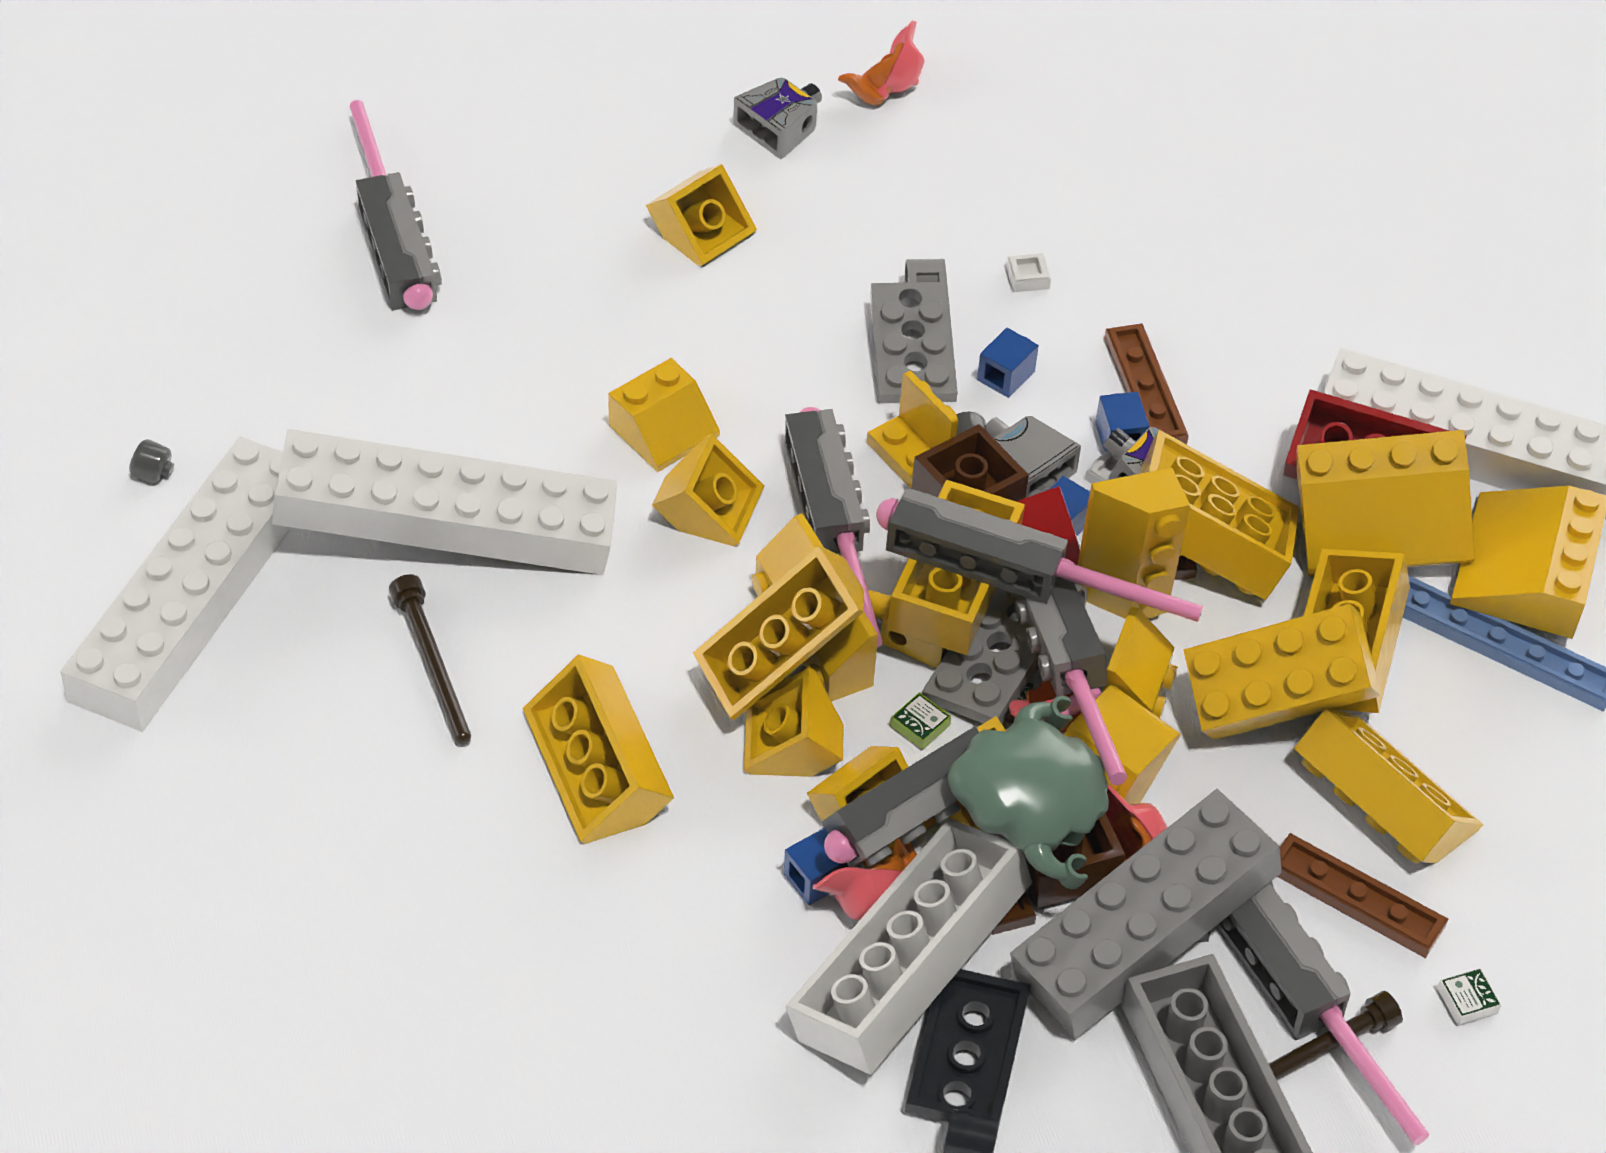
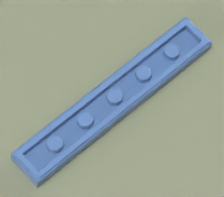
M1408 575L1410 590L1403 618L1594 708L1605 711V666L1504 619L1451 605L1452 595Z

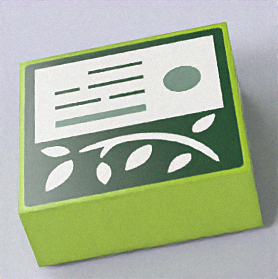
M919 692L891 716L890 726L923 750L951 725L952 716Z

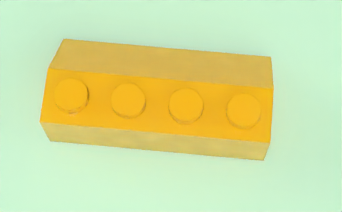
M1172 467L1091 483L1078 566L1171 595L1190 504ZM1085 586L1087 589L1086 602L1126 619L1131 606L1139 608L1147 618L1167 613Z
M803 513L794 516L756 555V571L752 575V584L758 596L818 545L823 547ZM863 611L862 614L803 662L806 668L811 667L816 671L831 702L874 686L878 633Z
M818 545L692 652L728 716L733 720L738 718L862 614L864 608V588L845 558Z
M577 654L522 708L580 842L587 844L646 825L674 799L673 793L614 666Z
M1325 708L1294 747L1304 757L1301 763L1309 772L1319 778L1325 776L1335 785L1333 792L1338 798L1350 806L1358 805L1367 813L1364 818L1365 821L1379 833L1386 835L1388 832L1399 842L1397 846L1398 851L1416 864L1419 861L1438 863L1478 832L1484 825L1355 713Z

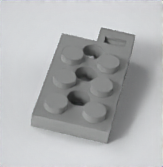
M906 259L905 282L871 283L870 286L878 404L900 403L902 375L910 370L905 366L910 361H918L925 366L921 371L912 372L920 380L925 381L942 402H956L958 391L945 259ZM904 298H913L920 304L916 307H906L900 301ZM908 329H915L923 336L918 339H909L903 335V332Z
M1074 583L1085 606L1087 589L1085 586ZM996 589L968 655L948 650L922 690V694L941 708L981 723L987 722L994 716H997L1001 724L1004 722L1010 712L1009 704L1017 700L1039 666L1038 656H1040L1038 652L1032 653L1029 648L1026 635L1027 625L1020 626L1018 621L1010 619V616L1016 612V598L1009 599L1006 590ZM998 642H1007L1011 645L1008 649L1000 652L990 650V647ZM979 673H986L991 676L988 681H983L979 684L969 681L971 677Z

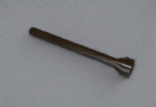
M407 574L400 576L389 585L392 601L397 608L407 613L455 741L460 745H466L471 740V732L422 608L426 596L423 584L417 575Z
M1383 990L1366 999L1365 1006L1361 1007V1013L1346 1022L1355 1035L1359 1036L1368 1030L1386 1032L1401 1024L1403 1016L1394 997ZM1327 1031L1270 1062L1269 1066L1276 1080H1279L1336 1049L1340 1044L1332 1033Z

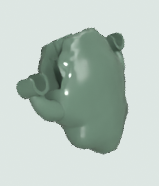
M1058 696L1051 703L1035 702L1020 709L1015 716L1014 723L1005 732L982 730L973 736L969 741L966 751L951 763L947 782L953 796L967 809L978 828L986 833L1004 836L1025 853L1028 862L1040 873L1059 879L1060 883L1068 889H1077L1088 879V875L1078 874L1074 870L1083 867L1087 862L1086 857L1082 854H1073L1065 863H1062L1055 858L1052 852L1059 845H1078L1085 833H1089L1095 826L1096 821L1107 812L1109 802L1107 796L1108 782L1100 757L1094 754L1080 738L1064 736L1059 731L1064 729L1073 717L1061 714L1071 705L1069 697Z

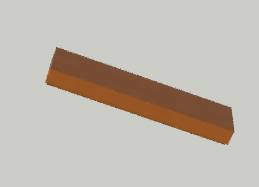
M1143 323L1106 328L1104 338L1126 393H1139L1150 427H1155L1187 445L1188 432Z
M1289 833L1281 844L1282 873L1277 876L1278 878L1425 959L1427 958L1446 928L1449 920L1447 917L1292 833Z

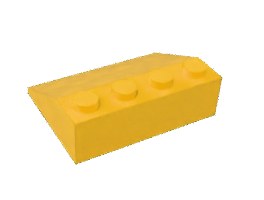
M1158 430L1139 474L1173 468L1190 504L1180 556H1185L1198 563L1205 572L1211 575H1220L1233 582L1243 593L1256 595L1266 601L1292 564L1299 506L1165 432Z
M1464 430L1297 445L1295 460L1308 576L1315 575L1322 548L1405 553L1407 568L1474 562L1470 478Z
M1570 485L1480 492L1472 518L1475 560L1474 562L1460 563L1450 604L1573 639L1586 605L1606 514V495Z

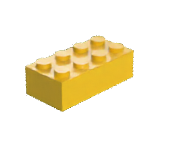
M949 480L945 481L938 498L1022 525L1025 504ZM909 558L891 595L887 629L968 655L997 587Z
M1323 548L1321 550L1303 616L1351 603L1361 614L1381 693L1379 697L1341 706L1333 710L1379 713L1410 590L1405 553Z
M1351 603L1183 649L1201 730L1214 740L1319 713L1325 708L1334 709L1381 696L1362 617Z

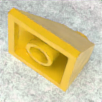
M711 433L706 435L665 476L652 506L679 532L735 546L741 541L765 485Z
M807 667L778 683L746 710L744 771L750 775L812 777L843 760L844 724L816 671L811 667Z

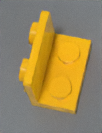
M909 370L902 375L899 416L868 431L866 443L912 489L915 456L956 436L958 418L955 411L950 406L945 405L932 392V389L925 381L920 380Z

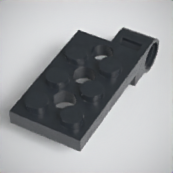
M960 969L931 1003L906 1101L905 1112L949 1122L943 1153H994L1029 997L1030 984ZM969 1011H979L986 1015L988 1021L983 1025H972L964 1019L963 1015ZM961 1050H969L978 1056L979 1061L973 1065H963L956 1061L954 1054ZM959 1090L964 1092L970 1100L965 1105L954 1106L945 1100L944 1095L949 1091Z

